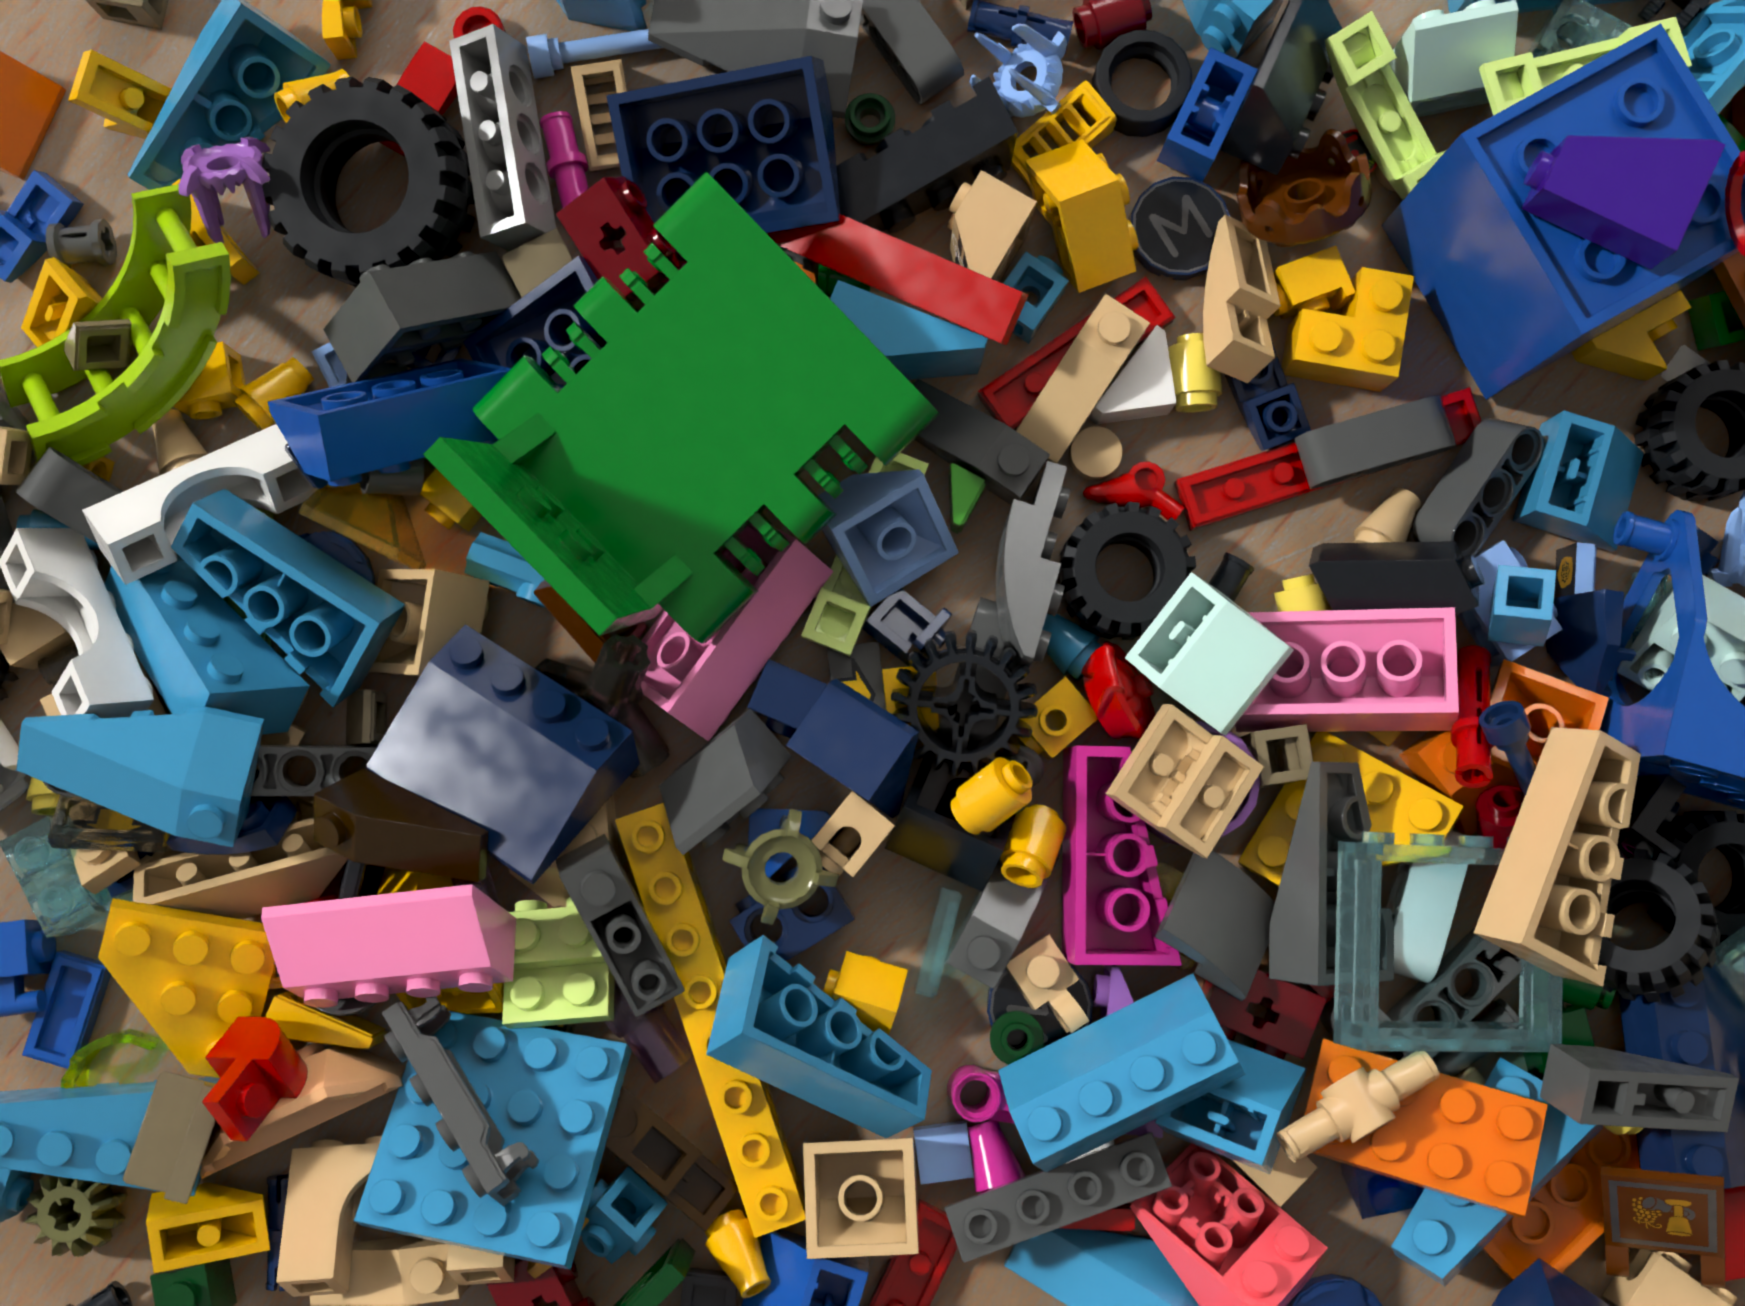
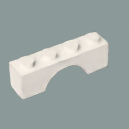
M277 424L82 511L101 552L124 584L127 585L177 561V553L171 548V545L192 503L225 488L255 508L279 514L324 493L325 490L324 488H314L285 451L287 441Z
M17 528L0 558V567L15 604L42 612L57 621L70 634L79 656L70 660L52 690V695L60 714L94 713L100 718L130 717L133 711L148 710L154 701L152 685L149 679L144 677L134 654L132 638L124 631L116 612L115 599L112 593L107 591L98 570L96 555L93 550L89 549L84 536L71 528Z

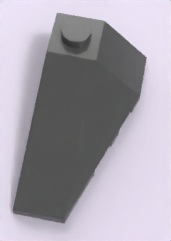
M654 0L648 40L701 66L713 64L727 72L807 56L822 59L824 61L833 117L844 119L863 0Z
M1311 762L1269 924V979L1316 986L1394 981V923L1391 910L1381 907L1376 881L1382 879L1383 874L1380 860H1371L1366 835L1372 824L1358 763Z

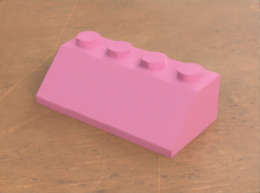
M751 523L738 535L748 548L753 549L762 559L765 568L757 576L748 570L727 548L721 552L758 592L711 639L704 644L699 643L663 610L617 672V675L708 742L718 728L727 720L729 713L748 687L757 679L768 659H770L781 642L788 637L792 627L812 600L818 596L821 587H823L834 572L796 538L781 530L779 531L790 543L782 552L772 548Z
M1455 607L1247 612L1293 648L1294 651L1235 723L1236 732H1254L1307 724L1308 732L1451 731L1452 725L1458 720Z
M473 884L262 908L261 920L284 989L303 998L304 1004L310 1007H334L338 1005V999L355 998L358 1001L369 1003L385 1002L389 1000V994L405 992L414 997H435L440 995L441 989L455 987L466 992H486L492 990L494 983L513 982L516 918Z

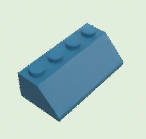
M1193 973L998 1070L1009 1112L1029 1157L1035 1166L1046 1173L1246 1075Z

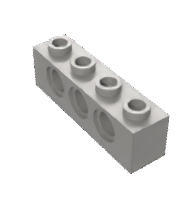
M491 24L452 39L449 43L480 238L511 251L555 229L556 224L527 47L496 25Z

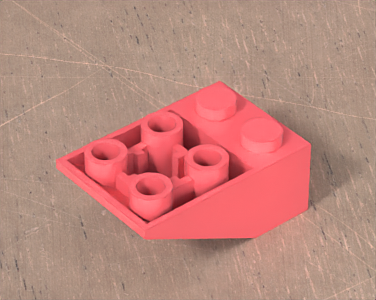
M1191 1143L1166 1168L1172 1187L1134 1200L1130 1206L1131 1210L1199 1306H1287L1309 1281L1328 1247L1217 1154Z

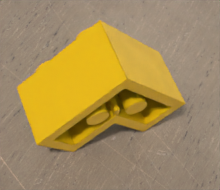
M1080 139L1025 160L1033 200L1037 201L1036 208L1052 226L1060 267L1077 292L1081 293L1136 272L1133 251L1139 247L1138 238L1132 223L1126 218L1124 207L1130 203L1129 190L1123 176L1120 173L1115 175L1109 169L1103 154L1099 153L1096 155L1085 141Z
M1362 267L1351 279L1356 293L1342 307L1341 315L1302 308L1287 328L1281 365L1284 375L1382 392L1399 377L1414 276Z

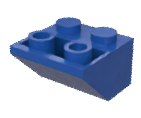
M783 1229L763 1235L760 1248L771 1283L762 1292L752 1297L744 1298L741 1306H859L869 1274L868 1256L807 1259L805 1236Z

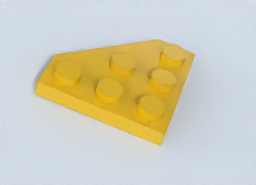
M1316 732L1310 741L1313 762L1358 763L1372 824L1366 835L1371 860H1380L1382 869V867L1401 862L1417 861L1437 856L1462 814L1464 806L1328 732ZM1307 780L1283 786L1238 860L1239 865L1278 888Z
M112 898L98 956L99 960L189 1074L215 1078L220 1077L206 1060V1055L238 1016H262L275 965L263 923Z

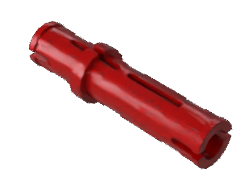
M1477 645L1465 646L1458 651L1459 715L1458 720L1451 728V742L1456 748L1455 779L1460 785L1467 788L1484 787L1493 778L1491 749L1494 745L1488 743L1479 724L1481 713L1491 706V654L1486 648Z

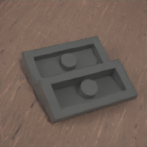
M1213 850L1208 858H1202L1193 853L1155 937L1198 962L1195 974L1243 1001L1247 997L1269 944V924L1275 902L1249 876Z

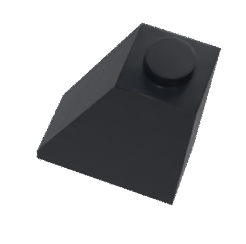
M1456 541L1322 543L1313 547L1309 567L1332 610L1455 607V615L1479 606V586L1485 583L1474 556L1470 554L1464 557Z

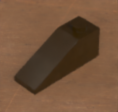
M364 768L314 794V841L353 862L479 882L486 878L489 831Z

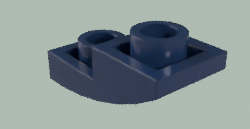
M1273 342L1275 358L1249 383L1224 374L1239 410L1261 451L1311 431L1295 384L1287 383Z
M281 796L263 803L261 800H255L250 802L249 812L233 847L170 835L166 843L175 851L207 855H226L262 850L279 844L298 810L287 796Z

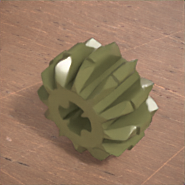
M43 1175L39 1180L42 1189L31 1192L30 1196L26 1199L38 1211L28 1215L24 1223L31 1225L39 1224L41 1231L36 1235L33 1243L43 1244L51 1239L52 1256H61L70 1250L74 1257H81L91 1252L93 1246L101 1247L111 1241L113 1237L111 1229L121 1225L126 1218L114 1207L123 1203L127 1195L120 1192L113 1194L110 1188L113 1186L112 1184Z

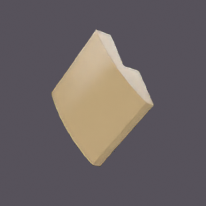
M1162 704L1105 794L1180 845L1202 858H1208L1264 766L1224 736L1209 733L1174 705Z

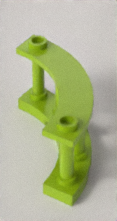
M179 184L131 193L133 231L124 264L115 282L102 300L90 313L79 321L129 319L132 323L130 345H134L139 355L117 379L113 380L108 369L73 370L64 352L65 341L70 329L37 348L0 360V376L10 408L30 403L37 416L38 422L26 425L36 463L48 447L56 449L82 466L111 453L110 444L123 438L134 429L139 434L143 433L169 412L189 390L212 355L217 344L214 337L221 315H226L229 305L231 284L229 253L222 242L196 246L190 236L192 214L190 195L188 197L179 195ZM163 308L157 326L152 333L148 326ZM88 377L96 395L68 411L59 413L51 395Z

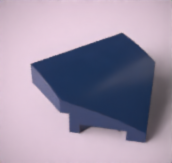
M1602 589L1554 598L1553 603L1558 613L1556 619L1562 630L1545 641L1547 653L1576 686L1609 698L1612 691L1608 682L1613 680V674L1621 661H1633L1637 655L1634 649L1620 647L1624 592Z

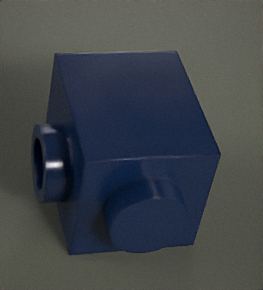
M768 659L747 708H751L755 713L766 717L765 725L769 730L791 739L827 684Z

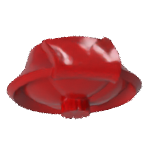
M1105 641L1103 646L1091 654L1081 671L1088 699L1099 722L1112 738L1133 737L1141 739L1156 715L1149 697L1154 694L1153 686L1149 678L1143 673L1139 674L1135 666L1125 658L1126 653L1117 644Z

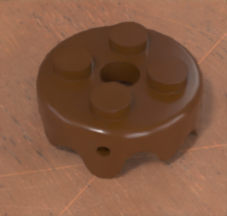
M1329 129L1322 135L1318 146L1303 148L1297 160L1288 156L1278 175L1242 160L1239 168V191L1236 193L1243 225L1250 234L1258 239L1284 248L1322 240L1349 229L1364 214L1371 201L1372 185L1366 154L1354 157L1341 132Z

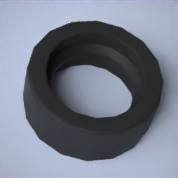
M1134 30L1118 36L1104 48L1095 68L1092 87L1116 115L1115 131L1126 136L1148 137L1164 131L1176 120L1191 89L1192 68L1185 51L1172 38L1157 31ZM1132 58L1147 59L1158 64L1168 74L1171 81V90L1167 100L1160 107L1152 110H1138L1123 104L1113 93L1111 87L1112 75L1116 67L1120 63Z

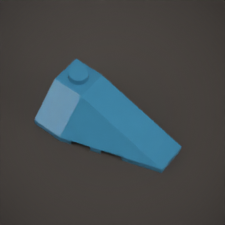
M221 0L192 48L127 174L128 177L149 190L171 186L178 179H181L183 175L181 156L187 148L200 144L202 149L216 145L224 146L229 143L236 144L241 142L240 138L242 137L263 139L265 137L263 133L282 119L275 103L274 93L283 89V83L324 75L331 64L246 0Z
M211 707L187 708L183 714L154 715L153 710L133 711L130 717L100 718L94 713L25 717L21 723L16 771L171 835L233 847L249 812L265 719Z
M1058 1228L1014 1244L1004 1263L1006 1268L1067 1306H1199L1155 1242L1146 1239L1145 1236L1134 1234L1122 1235L1099 1230Z

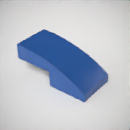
M33 170L8 210H0V278L5 282L12 283L47 251L46 229L49 224L61 223L65 228L68 227L84 205V203L47 173Z

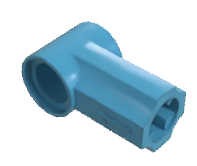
M480 532L475 541L472 542L467 554L464 573L474 578L488 580L490 585L517 593L516 597L546 608L534 594V590L545 579L508 541Z

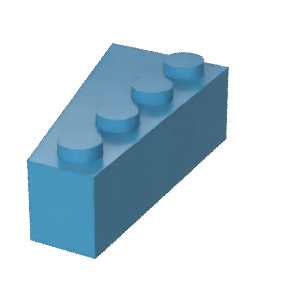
M225 488L192 503L171 545V548L222 598L229 596L247 615L245 621L259 635L265 632L287 654L284 660L299 675L306 672L323 689L320 695L333 708L361 687L405 607V604Z
M178 554L176 562L127 585L124 584L111 566L105 581V587L107 591L112 593L115 599L116 612L125 633L129 634L132 638L134 652L172 714H183L187 708L211 707L265 719L262 735L288 732L310 685Z
M765 935L760 936L728 958L706 1055L884 1138L893 1136L925 1120L932 1073L930 1068L880 1028L873 1032L864 1025L856 1015L857 1009L842 997L835 1001L813 984L816 976L801 964L792 967L777 955L778 946Z
M206 1076L205 1078L198 1079L216 1084L220 1078ZM154 1080V1082L119 1084V1082L103 1083L96 1086L77 1088L52 1087L0 1091V1168L152 1190L127 1184L123 1181V1176L157 1080ZM201 1167L196 1178L191 1196H195V1193L201 1181Z

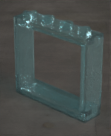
M1363 831L1362 842L1338 841L1333 1043L1361 1051L1549 1052L1550 1044H1562L1563 977L1548 973L1520 958L1519 1022L1378 1021L1382 861L1499 865L1505 848L1493 847V837L1459 835L1458 846L1444 845L1445 835L1410 833V844L1395 843V833Z

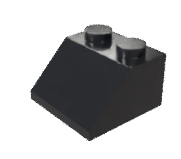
M929 750L920 764L896 819L895 826L885 845V849L979 891H983L1004 851L1016 814L991 832L982 831L977 835L967 832L955 819L950 804L951 800L956 797L958 787L975 775L972 771V763L963 762L960 776L952 775L953 761L949 759H944L942 767L935 771L931 769L934 753ZM983 762V768H984V767L987 766L988 764Z

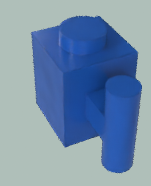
M24 919L0 923V1017L42 1012L46 1008L47 999L43 990L25 992L24 977L44 975L50 972L52 960L56 954V939L49 928V921Z

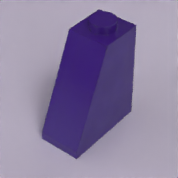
M1568 135L1550 153L1541 151L1532 163L1524 180V185L1531 187L1521 209L1644 267L1652 269L1678 250L1726 144L1715 139Z

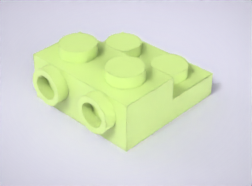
M571 897L567 898L566 907L547 908V903L539 900L516 902L515 911L509 912L516 918L513 982H504L502 1024L509 1029L614 1021L615 978Z

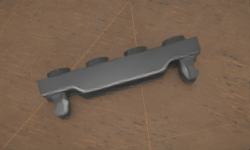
M436 996L425 998L427 1001L425 1004L409 1010L402 1001L400 1003L396 1002L382 1012L383 1017L392 1030L384 1035L386 1042L402 1063L409 1059L417 1073L409 1080L423 1103L427 1107L434 1103L442 1119L435 1123L443 1140L453 1152L460 1148L465 1155L469 1165L464 1167L462 1172L471 1188L480 1198L488 1194L502 1206H505L519 1196L521 1192L516 1181L527 1168H536L539 1164V1159L522 1142H517L503 1149L505 1141L454 1054L450 1050L444 1049L439 1039L433 1036L450 1019L451 1014L447 1007L441 1005Z
M1148 1132L1077 1157L1047 1173L1043 1170L945 1206L944 1209L962 1262L965 1263L1172 1187L1153 1133Z

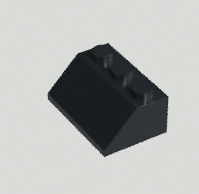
M1289 0L1257 67V73L1235 116L1221 151L1275 175H1278L1288 156L1296 160L1298 159L1311 132L1310 129L1303 127L1305 119L1314 121L1327 94L1326 91L1319 89L1321 82L1329 84L1334 76L1325 40L1342 30V27L1328 0Z

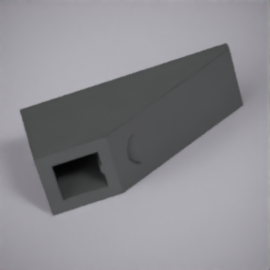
M605 833L557 858L556 864L559 877L635 1017L684 992L685 988Z

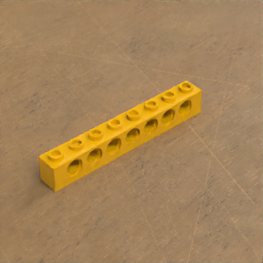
M664 803L615 819L645 912L685 988V991L675 996L674 999L754 1238L804 1221L805 1192L768 1083L706 1055L727 961L690 852L688 851L682 855L676 848Z

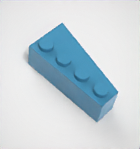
M1500 1057L1484 1086L1548 1104L1529 1203L1531 1198L1553 1176L1555 1177L1587 1142H1590L1603 1129V1125L1577 1123L1540 1097L1542 1080ZM1424 1188L1391 1248L1397 1257L1445 1287L1514 1216Z

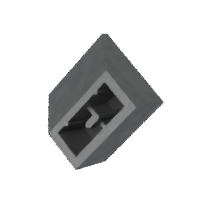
M751 708L679 765L659 785L675 846L682 855L699 842L705 849L709 848L731 828L729 824L741 815L745 819L761 807L769 798L767 794L785 779L779 771L792 756Z

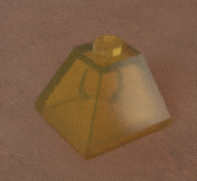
M359 483L347 486L326 485L324 488L316 490L302 504L298 512L300 515L407 568L425 569L426 567L405 499L401 495L363 494Z

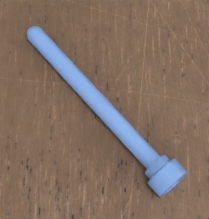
M649 29L559 42L558 37L548 39L547 34L526 37L534 79L555 76V70L564 69V63L654 50L663 47L648 40Z

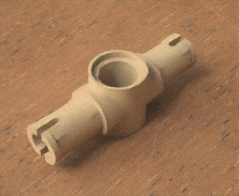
M1419 1049L1382 1071L1372 1069L1366 1072L1364 1067L1324 1089L1321 1092L1323 1098L1316 1102L1317 1109L1276 1133L1277 1139L1284 1152L1294 1163L1335 1139L1339 1142L1350 1139L1353 1144L1395 1119L1396 1116L1393 1112L1400 1109L1401 1100L1439 1078L1440 1074L1437 1066L1425 1050Z

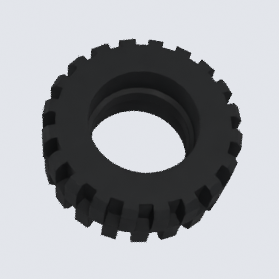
M354 77L337 79L335 82L336 90H331L322 84L309 91L308 95L311 100L303 105L296 100L286 110V114L291 118L284 128L276 124L269 138L276 142L273 153H264L262 167L269 173L270 181L264 183L262 188L265 202L273 205L275 208L269 211L268 219L274 231L285 235L283 237V245L294 256L304 259L305 265L319 273L357 287L360 284V276L370 268L386 264L390 268L407 266L422 258H431L432 261H438L445 254L450 257L458 254L463 246L456 242L462 230L471 232L475 218L468 214L467 211L468 205L475 204L472 183L468 180L470 169L467 153L462 150L464 149L465 141L459 132L447 123V119L414 93L400 85L393 87L384 79L367 77L363 83ZM392 141L402 148L408 164L409 181L405 198L397 212L383 225L367 232H351L342 223L336 206V186L339 175L347 161L360 149L373 143Z

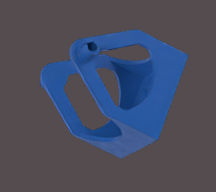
M1676 510L1670 514L1665 522H1660L1635 515L1630 511L1623 512L1614 529V544L1624 545L1649 553L1624 599L1620 647L1625 648L1665 575H1671L1679 639L1673 662L1655 688L1635 704L1624 689L1616 669L1613 674V680L1608 682L1612 694L1609 697L1600 730L1641 754L1637 776L1669 774L1686 786L1683 794L1745 811V706L1723 684L1711 663L1706 649L1704 635L1708 618L1695 517L1690 512Z

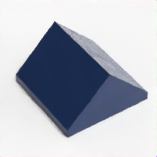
M835 678L825 687L786 746L893 819L900 812L919 731Z

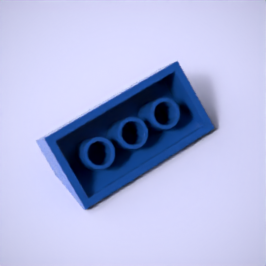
M459 358L268 401V406L273 419L304 473L328 481L329 486H347L361 482L362 474L378 470L380 473H396L410 469L412 467L411 461L424 458L423 454L439 437L487 444L497 442V437L478 419L472 408L511 368Z

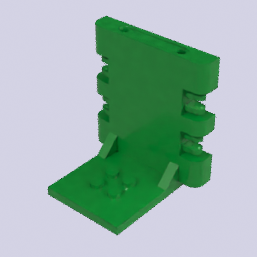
M707 172L653 224L654 228L677 250L687 263L679 270L651 243L643 251L647 255V260L670 280L654 294L647 287V282L636 271H631L627 268L619 276L645 304L640 311L604 276L574 304L579 314L598 332L607 344L602 348L574 321L566 329L569 339L580 350H583L591 360L577 372L567 357L559 350H555L550 346L542 354L545 361L567 383L563 388L533 358L524 355L472 408L478 419L497 437V442L487 444L439 437L423 454L599 636L653 619L664 609L692 638L701 644L706 643L758 592L721 553L727 548L756 576L765 568L760 556L753 549L748 548L738 537L750 523L762 534V538L772 548L782 552L790 543L762 513L766 508L805 544L809 543L837 515L799 476L806 470L834 499L844 491L838 479L830 471H825L815 460L823 451L831 446L840 455L842 462L851 471H856L860 475L868 465L840 437L847 428L887 466L939 415V412Z

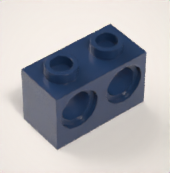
M797 866L780 876L783 882L790 880L794 876ZM820 886L828 895V906L820 914H807L799 905L793 908L779 909L777 917L782 924V934L773 943L778 946L776 954L786 962L855 920L853 912L837 886ZM751 895L735 904L739 914L729 920L744 947L757 939L753 931V922L756 916L763 913L764 905L755 901Z

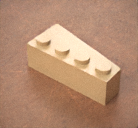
M1551 727L1473 932L1474 934L1552 975L1601 987L1604 986L1607 966L1598 965L1602 937L1611 938L1615 915L1607 914L1606 912L1612 879L1621 880L1624 858H1620L1617 844L1620 829L1627 828L1630 824L1640 753L1601 730Z

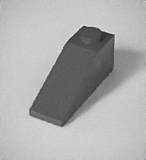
M917 379L913 385L934 406L939 415L914 440L949 464L954 463L984 479L985 488L1011 505L1013 499L1021 501L1044 468L1050 454L1008 425Z
M1062 845L1060 847L1055 865L1062 853ZM1000 858L983 891H979L944 956L947 964L995 989L1017 948L1050 878L1049 876L1043 879L1042 885L1037 888L1016 885L1006 879L1001 873L1003 864Z
M1550 1044L1540 1097L1579 1124L1728 1132L1739 1078L1729 1073L1602 1047Z

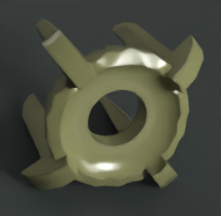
M790 809L788 816L783 815L780 819V829H774L760 835L749 847L746 844L737 843L735 850L728 848L724 850L722 860L742 867V880L746 890L755 901L764 905L760 923L773 925L779 909L793 908L802 904L813 895L819 885L835 887L837 885L839 874L822 869V859L817 847L808 837L799 832L802 811ZM780 852L791 854L797 862V870L794 876L785 882H775L765 873L768 859Z

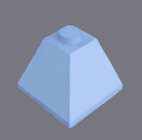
M919 469L860 475L853 474L840 482V486L844 491L836 499L827 491L818 495L837 514L822 531L870 607L959 553L926 478Z

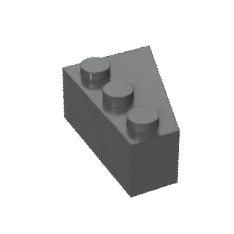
M465 251L450 259L432 261L431 258H422L407 266L394 268L382 264L370 268L360 276V284L323 330L350 380L357 382L368 379V372L373 366L394 359L398 368L414 363L415 358L412 352L439 343L444 352L464 345L463 341L522 297L496 251L475 255L472 251Z

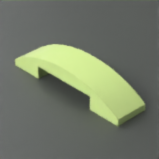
M1371 11L1327 38L1325 45L1338 88L1362 140L1384 176L1400 198L1404 200L1445 151L1440 153L1435 151L1389 65V62L1397 57L1374 13Z
M1672 17L1631 27L1617 38L1533 58L1532 52L1482 64L1478 69L1493 116L1660 23L1684 62L1690 68L1692 63L1677 18Z
M900 452L887 466L875 457L869 473L919 469L925 476L929 464ZM836 555L831 566V570L834 572L825 582L823 588L821 587L801 637L850 657L872 607L867 604Z

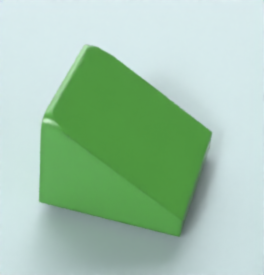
M951 463L948 472L951 531L958 534V532H962L983 494L986 484L984 483L985 480Z

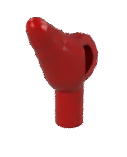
M1139 462L1128 473L1088 486L1082 494L1087 500L1098 503H1117L1119 506H1125L1128 502H1139V509L1153 506L1162 510L1160 515L1166 520H1169L1171 517L1176 520L1185 508L1162 490L1166 480L1164 472L1157 464L1152 462Z

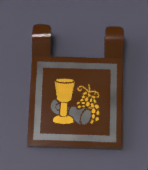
M1601 1166L1606 1275L1630 1277V1248L1701 1255V1286L1726 1288L1724 1177Z

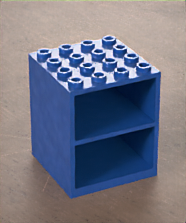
M1660 23L1461 133L1381 226L1408 271L1414 276V281L1487 400L1573 352L1591 339L1676 293L1737 253L1738 249L1730 236L1725 215V187L1729 170L1735 159L1739 156L1740 150ZM1568 135L1715 139L1726 144L1678 250L1652 269L1644 267L1521 209L1531 187L1524 185V180L1538 154L1541 151L1550 153ZM1744 174V177H1743V183H1742V189H1741V213H1742V217H1743V220H1744V224H1745V174Z

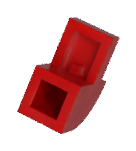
M238 1016L205 1057L220 1079L203 1099L202 1103L231 1141L247 1142L280 1098H297L307 1080V1065L274 1020L267 1017Z

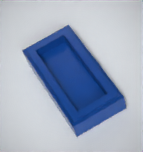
M65 950L56 952L43 990L46 995L47 1005L44 1011L36 1012L22 1053L23 1056L69 1070L81 1068L111 977L110 972L101 961Z

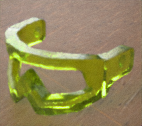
M133 1029L110 1033L105 1037L96 1039L79 1049L70 1058V1066L61 1079V1088H75V1084L76 1088L89 1087L90 1064L105 1047L118 1043H132L144 1049L153 1050L156 1048L159 1039Z

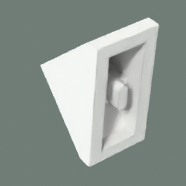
M1156 325L1094 407L1088 419L1097 425L1163 416L1170 413L1176 405V396L1165 330Z

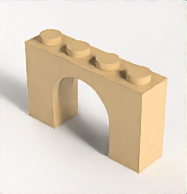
M382 1136L369 1137L365 1140V1144L345 1145L336 1140H318L313 1142L309 1148L292 1149L276 1283L291 1296L348 1293L353 1238L357 1224L354 1222V1218ZM448 1244L446 1271L458 1285L514 1282L515 1258Z

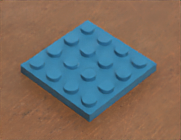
M449 1011L451 1014L449 1021L433 1036L439 1039L444 1049L450 1050L454 1054L505 1140L503 1149L517 1142H522L536 1154L539 1164L536 1168L532 1169L529 1167L516 1181L521 1189L519 1196L505 1206H502L488 1194L480 1198L471 1188L462 1172V1169L469 1165L462 1150L459 1148L453 1152L443 1140L435 1123L442 1119L434 1103L427 1107L411 1085L409 1079L417 1073L408 1059L402 1076L403 1086L398 1088L354 1222L374 1229L571 1270L632 1049L627 1043L540 1027L509 1029L502 1024V1020Z

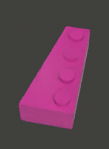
M1070 746L1063 749V822L1066 825V833L1062 842V954L1067 962L1074 965L1182 966L1179 951L1155 937L1168 909L1166 898H1163L1156 870L1158 862L1154 845L1150 844L1145 821L1105 794L1130 756V747Z

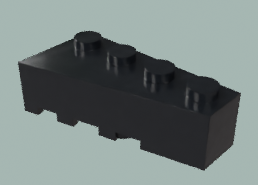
M990 77L973 85L972 87L977 96L960 106L953 108L950 100L932 109L930 112L933 116L914 133L900 128L886 136L885 140L875 148L876 155L867 159L864 153H857L837 165L840 214L881 232L887 230L888 233H896L911 225L915 221L916 215L932 207L934 211H941L950 207L961 185L966 182L972 186L981 170L1002 181L1007 176L1006 171L1010 170L1018 131Z

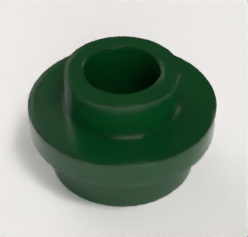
M866 93L857 96L846 108V130L858 143L864 145L881 143L885 140L886 136L893 132L895 127V111L893 106L886 98L878 94ZM866 115H874L879 119V123L875 127L869 128L861 123V119Z
M1009 1011L1002 1014L995 1020L990 1030V1045L994 1054L999 1060L1008 1065L1043 1047L1044 1035L1040 1024L1032 1015L1023 1011ZM1015 1029L1023 1030L1027 1034L1025 1045L1018 1049L1012 1048L1007 1044L1008 1034Z

